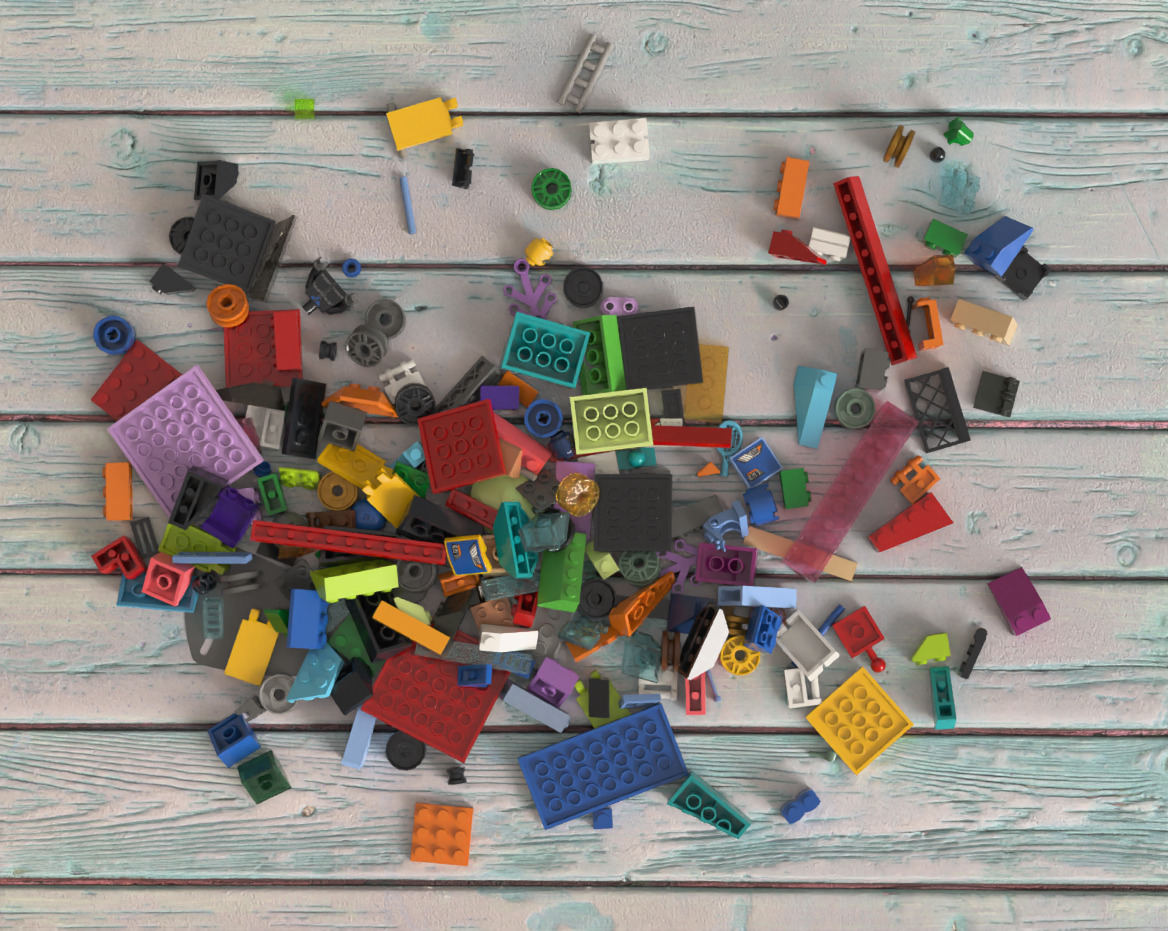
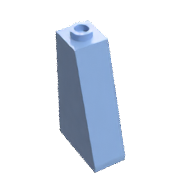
M718 586V606L758 607L762 605L767 608H796V589Z
M364 703L358 707L341 762L342 765L359 770L364 765L377 720L361 711Z

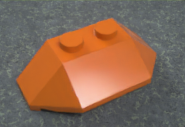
M349 383V387L343 386L322 402V406L327 408L329 402L332 401L348 407L358 408L361 411L367 412V414L399 418L395 407L386 395L379 391L380 388L368 386V389H361V385Z

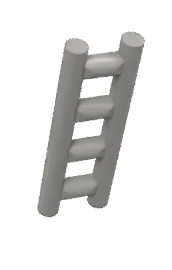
M592 34L589 35L557 100V103L562 106L565 101L576 105L574 111L581 114L614 47L613 44L608 42L605 48L594 43L597 37ZM590 50L601 54L597 64L586 60ZM582 67L593 71L588 81L578 77ZM574 84L584 88L580 99L569 94Z

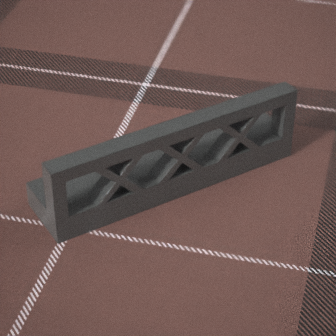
M481 356L436 406L434 414L440 413L446 407H448L447 410L479 402L481 386H495L504 374L484 356ZM486 363L488 366L479 372L481 366ZM470 379H473V382L471 383V385H470V386H466L467 382H468ZM460 393V397L454 400L455 395Z

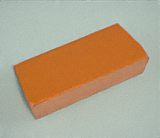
M508 370L498 386H518L519 402L527 408L539 394L537 390Z
M452 570L438 575L444 597L476 588L475 584L480 582L478 574L455 576Z

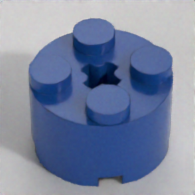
M111 315L97 322L93 331V337L101 351L119 356L126 354L136 341V332L129 321L119 316ZM112 333L118 334V337L113 338L111 337Z
M540 399L529 405L525 412L524 422L526 428L533 436L546 439L555 435L561 429L563 415L557 404L550 400ZM541 414L549 416L546 424L538 421L541 418Z
M769 483L746 489V493L743 494L745 504L747 506L750 505L752 511L749 512L751 523H756L757 526L779 520V516L774 514L778 511L772 491H767L766 489L770 487Z

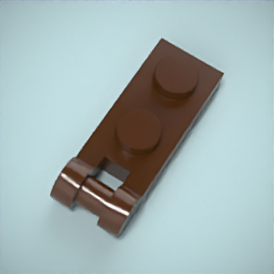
M355 510L306 513L308 527L323 529L324 525L356 528ZM316 518H319V525L316 526Z

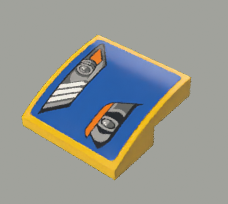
M481 535L445 538L444 543L447 556L455 576L491 572L492 566L485 554L487 547Z

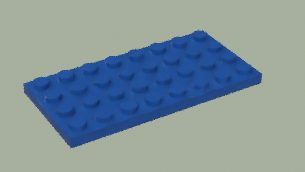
M662 703L517 758L545 830L689 775Z

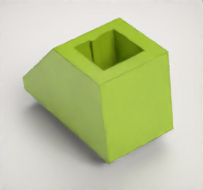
M947 633L925 635L910 656V662L922 665L927 664V660L935 659V662L946 660L947 656H951Z

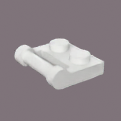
M639 664L638 694H660L661 698L677 701L678 671H673L672 666H667L666 671H661V665ZM645 684L671 685V691L644 690Z
M799 668L784 670L789 708L819 705L823 702V699L820 698L818 676L810 681L813 699H807L804 673Z

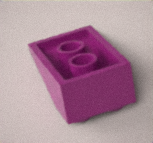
M699 542L695 581L755 586L758 558L757 548L724 545L726 549L724 552L721 549L717 550L715 544Z
M1023 567L987 583L1012 635L1018 636L1051 620L1043 601Z

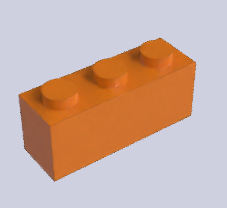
M787 157L785 162H781L780 173H783L782 181L778 180L776 192H780L779 199H775L773 206L776 216L795 220L800 218L810 161Z
M130 462L105 463L102 471L103 478H106V486H103V497L106 498V505L103 506V515L106 517V521L133 520L132 464Z

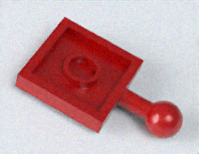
M866 606L859 608L832 625L851 658L865 651L871 660V669L876 673L884 671L886 663L882 658L877 657L872 646L885 638Z

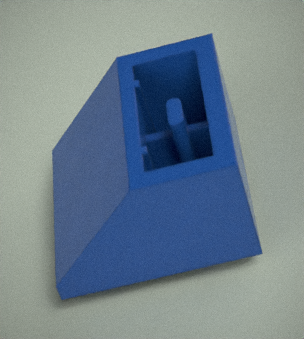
M762 605L753 608L743 646L752 651L772 654L773 648L776 645L777 633L781 627L782 617Z

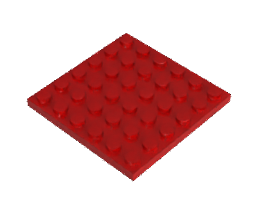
M460 630L457 631L453 641H448L441 655L411 640L412 646L386 660L373 685V696L364 702L361 711L465 763L511 672L491 664L496 652L479 650V640ZM502 653L499 662H503L506 655L505 653ZM509 657V660L506 665L510 666V663L513 659L512 657ZM492 665L491 684H488L487 687L457 686L458 666Z

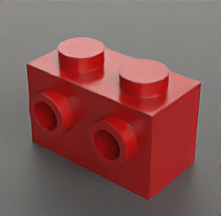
M523 579L521 587L516 588L514 599H517V604H513L511 615L514 616V624L532 627L537 609L539 583Z

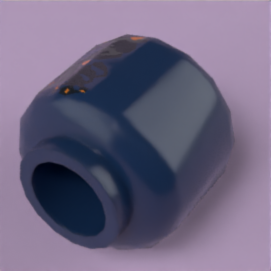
M560 430L550 437L549 447L556 458L567 460L574 456L573 452L576 450V446L570 432Z

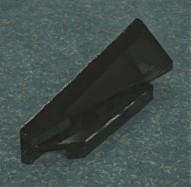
M291 215L289 218L274 225L255 278L256 282L248 298L267 303L297 219L296 215Z

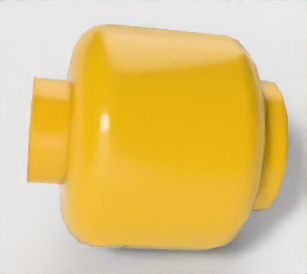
M543 237L541 239L534 238L525 248L527 256L525 259L532 266L535 264L543 266L553 255V246Z

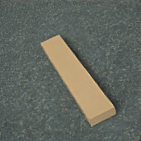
M748 525L749 535L744 537L742 544L852 581L858 563Z

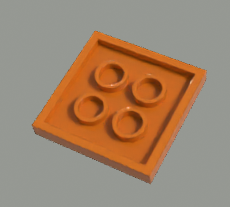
M416 802L410 861L468 866L473 807Z

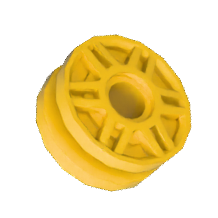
M743 635L728 637L719 653L722 666L728 672L741 676L750 674L756 669L760 662L761 654L743 646L745 640ZM737 650L744 651L745 655L742 660H736L735 652Z

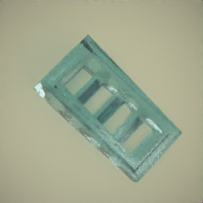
M204 598L203 600L204 639L224 638L223 598ZM208 606H218V608H208ZM208 613H218V616H208ZM208 621H219V623L208 624ZM208 628H219V631L208 632Z

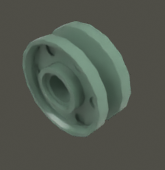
M859 388L842 392L836 398L834 404V415L837 421L849 429H858L868 425L876 412L873 397L867 391ZM853 403L859 407L857 414H853L850 411V406Z
M623 552L619 559V568L625 581L639 588L646 587L659 578L661 562L656 552ZM644 563L643 567L636 568L638 564Z

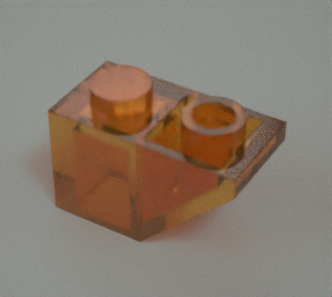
M934 255L914 269L915 286L954 285L955 263L953 255Z

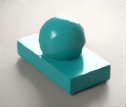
M654 447L616 451L619 471L657 465Z

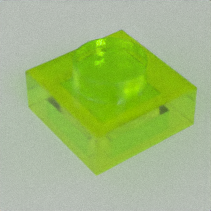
M295 99V119H315V100Z

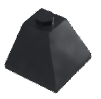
M222 160L197 162L194 200H200L202 194L220 199L237 183L239 164Z

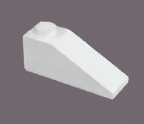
M481 624L478 641L479 650L505 652L536 649L538 630Z

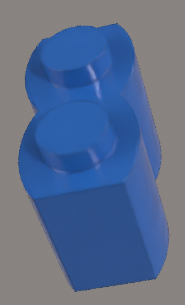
M806 788L799 792L795 799L785 802L781 806L780 812L788 823L792 824L799 821L806 812L814 810L821 801L811 788Z

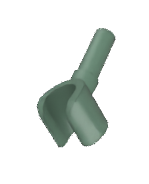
M829 749L826 755L809 751V756L820 757L832 762L835 760L837 753Z

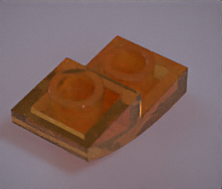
M279 544L278 559L305 556L317 551V549Z

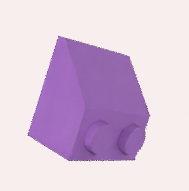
M546 657L526 689L559 708L570 695L579 676L573 670L559 665L556 660Z

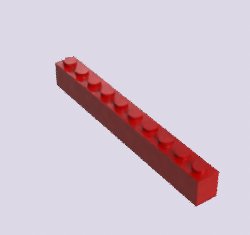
M852 176L837 181L833 185L886 350L889 352L888 356L891 358V366L916 359L918 357L860 177Z

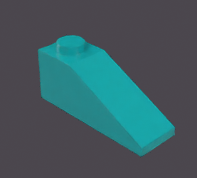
M949 666L930 667L932 713L935 730L954 729L956 712Z

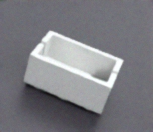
M646 118L589 123L592 165L649 160Z
M798 609L786 620L790 626L789 629L783 623L781 624L777 633L776 643L805 676L812 681L823 671L822 666L828 667L839 657V654Z

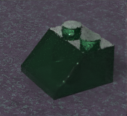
M272 750L237 766L241 783L256 804L291 789L281 763Z

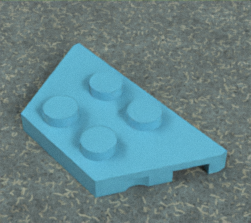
M327 642L324 645V649H309L286 698L289 703H294L295 700L301 699L307 701L317 697H329L344 665V661Z

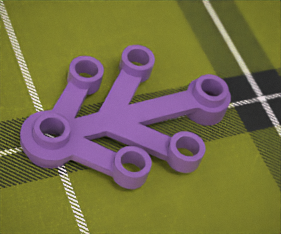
M518 259L514 263V270L521 276L526 295L516 291L511 285H506L503 293L507 297H513L528 305L531 313L520 309L516 303H512L509 306V312L515 315L516 313L511 312V307L517 306V312L547 320L546 314L551 305L556 302V295L552 292L547 293L545 296L546 301L540 311L538 310L537 303L546 286L550 285L551 277L548 274H543L540 277L539 285L533 293L527 273L529 271V263L525 259ZM524 264L525 270L520 271L518 266ZM548 277L549 282L546 284L543 283L542 278ZM507 288H512L513 292L511 294H506L505 290ZM549 295H553L555 299L554 301L549 302L547 300V297Z
M677 540L674 543L675 549L677 551H687L695 556L687 559L672 552H666V555L661 557L659 552H657L659 558H666L677 563L661 570L659 575L660 578L670 571L674 573L680 571L676 583L672 586V591L676 594L683 592V584L690 566L696 564L699 548L688 545L683 540ZM677 542L684 544L682 549L676 547ZM695 570L694 575L690 577V584L693 586H699L701 584V581H699L697 584L692 583V578L696 577ZM677 584L681 586V591L679 592L674 590Z

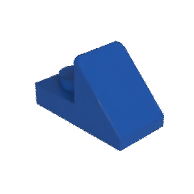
M492 665L458 666L457 686L487 687L488 684H491Z

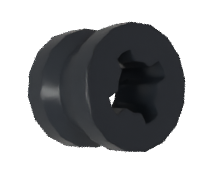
M322 340L319 349V359L329 358L331 361H335L337 342L327 343Z
M209 572L196 577L192 583L194 591L200 595L213 590L217 584L215 576Z
M465 767L446 769L449 775L448 785L467 783V779L464 777Z

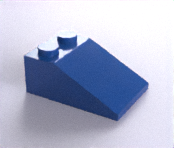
M1004 216L976 236L964 254L975 265L1002 277L1034 229Z

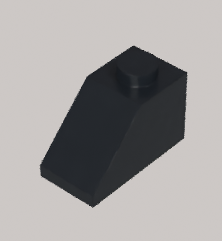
M164 263L149 281L153 284L152 289L160 295L162 292L172 295L194 292L196 290L194 286Z

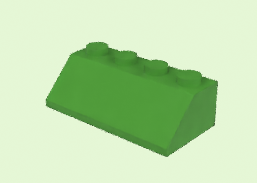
M601 315L573 321V328L590 332L585 355L587 361L595 367L589 370L584 361L582 362L580 369L582 395L626 390L616 315Z
M575 532L569 546L559 552H548L543 548L537 606L575 613L580 602L587 534Z

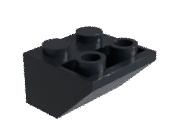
M353 657L343 665L330 693L345 716L373 696L371 667L356 657Z

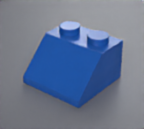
M234 713L207 730L217 756L228 768L261 748L256 734L249 723L245 721L246 718L243 714L237 715Z

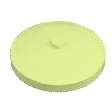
M521 474L519 479L502 475L474 483L470 496L499 510L502 502H519L521 508L532 521V525H534L535 520L540 515H535L532 512L531 508L533 506L516 490V487L529 480ZM484 526L485 531L494 535L493 530Z

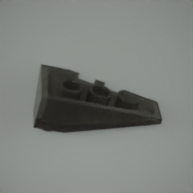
M262 380V384L254 382L216 390L223 401L285 411L281 388L273 386L274 382Z

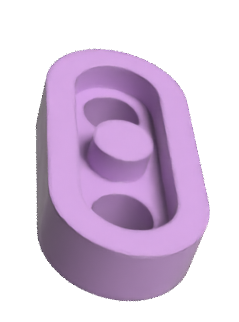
M607 297L602 300L600 310L603 315H616V317L636 314L638 303L635 299L628 297ZM608 303L613 304L612 310L606 308ZM631 304L633 308L626 310L625 305Z

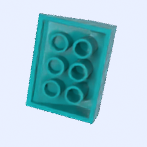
M516 312L503 349L499 368L568 388H575L590 332Z

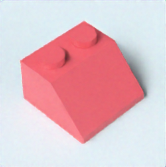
M160 552L150 559L142 592L176 607L191 582L195 566L189 563H173L172 556Z

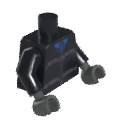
M319 257L314 261V267L310 271L305 285V294L310 300L302 308L309 315L317 308L323 314H341L351 305L357 304L359 300L353 301L352 295L355 293L347 295L325 269L322 271L328 265V262L326 261L322 265L320 263L322 257Z

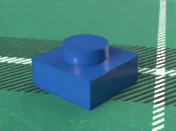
M612 808L599 809L593 812L594 829L613 828Z

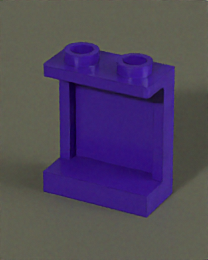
M227 486L220 491L219 500L210 517L204 521L201 528L233 549L242 541L259 506L251 499L238 493L236 489Z

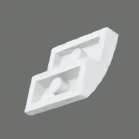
M248 404L243 431L253 444L279 449L286 411Z

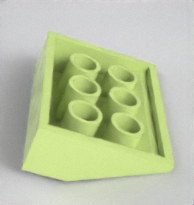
M647 388L570 397L577 455L653 446Z

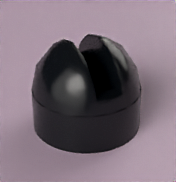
M935 147L931 150L930 159L934 163H940L945 159L946 153L943 148ZM938 150H940V157L939 159H936Z
M777 295L773 299V307L778 311L786 309L789 305V300L785 295Z

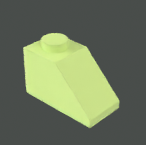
M594 541L585 546V552L603 580L620 570L609 552L594 551Z
M399 597L394 598L397 609L428 626L431 625L432 618L428 610L424 611L422 606Z

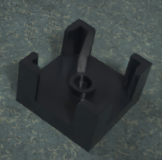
M1022 246L1002 277L997 274L994 276L1023 301L1029 298L1034 288L1052 270L1045 263L1041 265L1028 254L1029 250Z

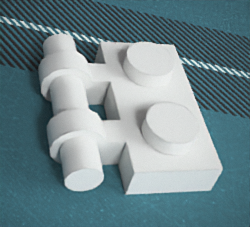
M413 359L407 362L403 361L399 366L391 370L388 368L384 370V373L378 375L381 382L389 379L391 383L384 387L392 405H394L398 390L409 383L425 385L419 371L413 374L410 371V368L416 366ZM404 372L406 377L396 381L394 376Z

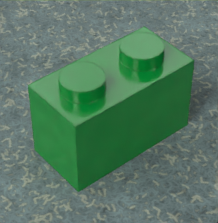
M932 219L921 242L925 243L924 246L933 251L938 249L942 251V255L952 259L959 256L968 234Z
M803 468L779 471L784 509L809 506L808 502H811L810 490H806V483H809L807 471L804 472Z
M275 473L258 478L257 481L268 516L289 511L279 474Z

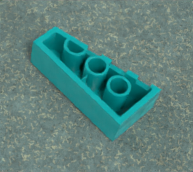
M693 771L690 772L667 800V805L696 817L700 821L708 823L737 839L751 825L749 817Z

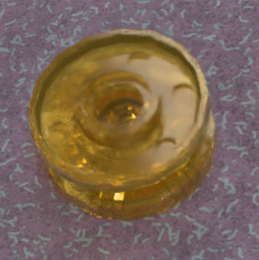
M582 473L570 474L563 479L556 493L558 505L571 515L577 517L584 516L592 511L599 499L597 483Z

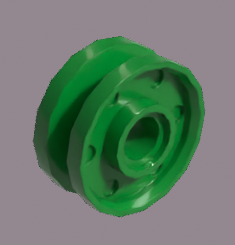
M548 168L540 171L533 179L531 186L533 198L537 205L546 210H558L565 206L571 198L572 188L570 179L560 169ZM554 185L557 187V190L551 194L546 191L547 187Z

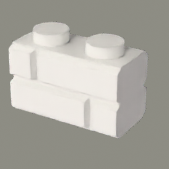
M813 227L808 246L821 257L822 255L829 256V260L840 262L841 259L844 260L846 258L850 236Z

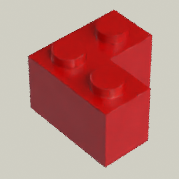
M124 535L91 556L99 571L104 574H109L120 567L127 579L134 580L148 570L131 538Z

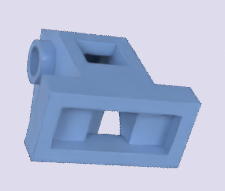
M739 500L731 503V509L710 517L703 525L704 538L709 543L713 542L717 550L726 551L724 547L725 541L722 536L727 531H738L742 538L749 535L747 515Z

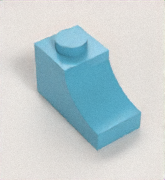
M417 441L404 451L389 467L394 470L398 461L417 469L425 462L423 446Z

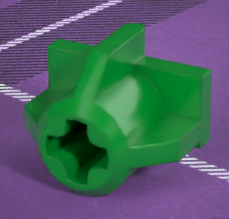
M960 117L949 122L948 131L943 133L949 145L952 143H958L960 146L968 145L974 137L973 131L961 121Z

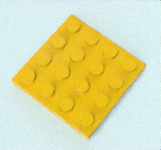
M863 666L805 716L856 776L914 725Z

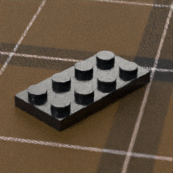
M292 378L281 454L316 459L323 411L322 402L324 401L326 390L325 383Z

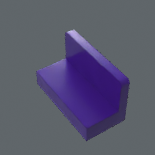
M481 386L480 401L490 399L493 410H519V387Z

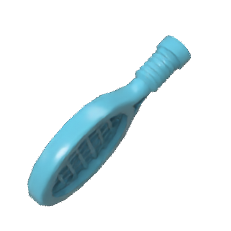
M731 420L724 421L718 426V428H726L727 425H729V428L733 426L731 448H727L724 451V448L716 447L723 458L719 476L724 477L729 476L728 459L738 452L743 441V433L740 426Z

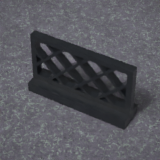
M949 367L904 380L926 454L971 441ZM939 374L941 383L937 389L927 384L931 376ZM927 378L926 382L921 381V379ZM919 381L924 386L920 393L917 394L911 390L909 383ZM926 386L936 390L931 401L921 396ZM941 386L943 387L944 392L939 390ZM938 392L946 397L943 407L933 402ZM919 398L929 402L925 412L918 410L916 407ZM931 404L941 409L937 419L926 414ZM943 410L951 414L952 420L949 425L938 420ZM918 412L923 414L921 419L919 417ZM925 416L935 421L930 431L922 427L921 422ZM937 422L947 427L942 437L932 433ZM952 422L954 423L955 429L950 427ZM949 429L957 433V441L949 442L944 439ZM924 431L928 432L927 437H925ZM930 434L941 439L937 447L929 449L927 440ZM942 441L947 443L944 445H940Z

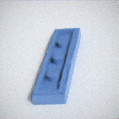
M178 552L172 556L173 563L246 564L252 560L251 552Z

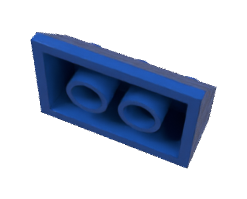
M291 589L287 635L288 648L324 649L327 641L325 630L328 624L327 606L329 603L319 598L317 590Z

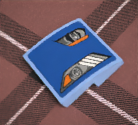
M763 437L728 459L747 489L758 486L783 469Z

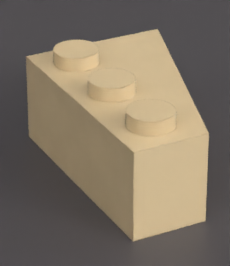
M958 299L950 319L955 324L954 327L959 330L965 331L967 329L972 331L974 335L985 336L994 342L1003 343L1008 346L1017 328V323L1013 317Z

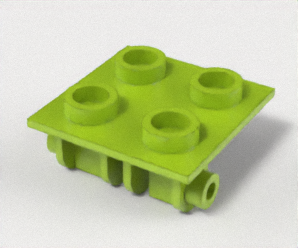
M279 467L282 485L288 488L296 486L307 490L318 489L321 473H318L317 470Z

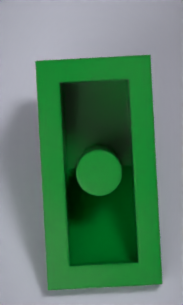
M264 609V614L274 630L284 633V637H287L290 609Z

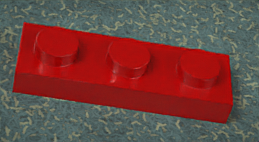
M456 488L452 489L445 506L493 530L498 510Z

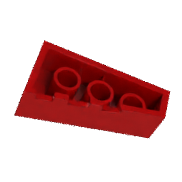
M928 492L866 537L877 552H882L951 525L953 521L933 493Z

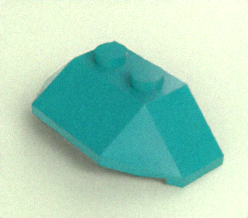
M502 502L493 524L499 564L514 578H530L539 560L536 542L532 536V521L521 508L519 502Z

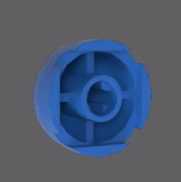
M367 498L358 500L351 508L356 513V529L382 531L385 528L388 520Z

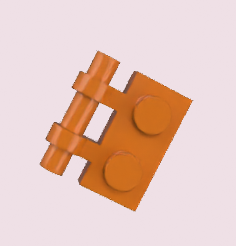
M917 455L914 459L911 458L907 462L908 464L901 471L895 472V476L890 479L894 486L900 481L904 484L899 491L910 504L916 502L941 479L929 465L921 469L919 464L923 459L920 455ZM914 470L917 474L908 480L905 476Z

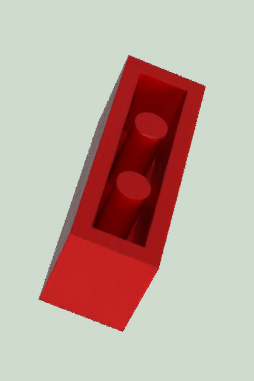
M297 311L273 312V317L270 318L271 329H274L275 336H272V347L276 348V356H273V366L277 367L278 371L302 370L299 313Z

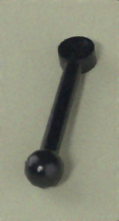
M909 296L907 298L908 310L906 323L908 329L910 325L912 303L914 302V298L912 296Z

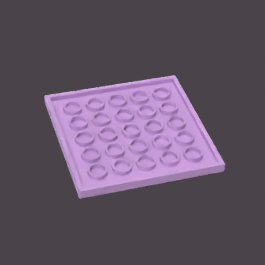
M198 365L188 370L107 428L169 519L186 473L192 466L229 480L222 488L223 490L264 461Z

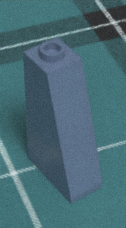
M509 678L507 679L499 695L504 702L560 733L568 727L571 717L568 713Z

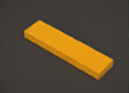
M381 601L372 617L376 621L439 655L442 654L450 637L384 601Z

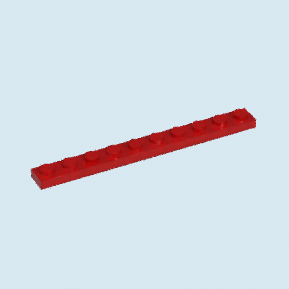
M253 520L250 541L445 565V544Z

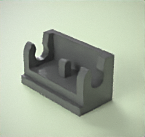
M255 695L234 712L240 715L248 711L247 714L250 716L245 720L248 722L265 713L266 709Z

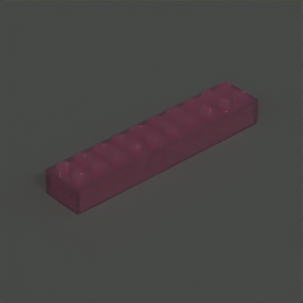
M889 401L883 403L780 562L781 564L812 584L817 581L918 425V420Z

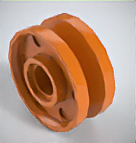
M232 284L220 285L208 295L207 309L210 317L217 325L228 328L234 327L247 318L249 303L245 293L238 286Z

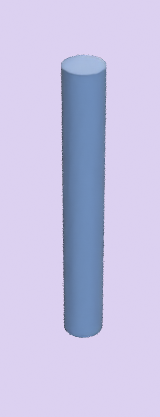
M400 177L409 234H415L416 228L407 177Z

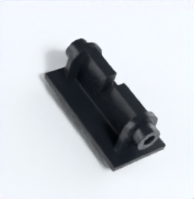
M456 148L452 186L467 189L471 185L472 170L469 169L473 166V157L475 156L473 149L463 150Z

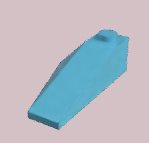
M798 366L793 386L799 445L818 449L837 373Z

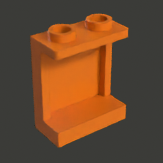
M930 297L920 298L912 305V310L924 309L929 340H923L918 343L919 351L939 348L944 344L936 299L930 300Z

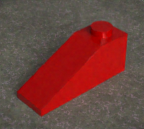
M784 229L781 232L773 231L768 254L781 259L826 265L827 261L800 238L792 235V231Z

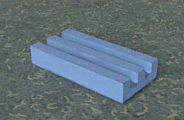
M660 694L622 695V698L619 700V708H648L659 704L661 696Z

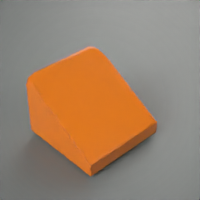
M709 462L696 475L701 477L719 474L720 471L712 462Z

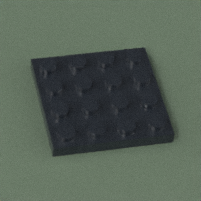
M202 194L177 267L223 284L236 285L243 291L250 293L276 221Z
M694 306L618 316L627 390L641 388L651 390L704 383Z
M595 474L594 551L672 552V474Z

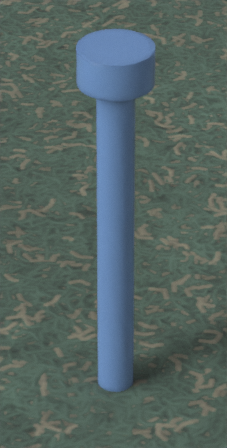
M707 670L706 673L715 697L713 700L716 702L721 700V697L717 694L710 670Z

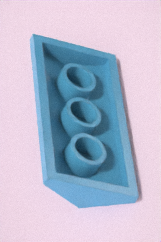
M147 572L134 580L127 579L122 573L117 606L194 612L198 593L194 591L192 583L198 576H192L187 590L175 607L142 592Z

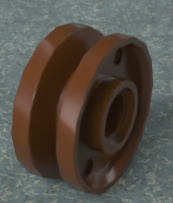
M662 631L661 671H666L668 662H672L673 671H678L681 651L680 631L674 632L673 640L669 639L668 631Z

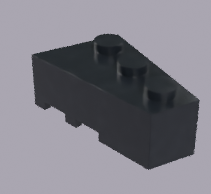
M192 466L186 473L168 523L187 530L229 480Z

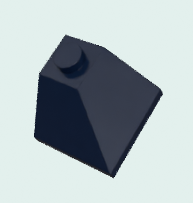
M671 593L666 631H680V633L689 634L697 614L709 602L714 603V599Z

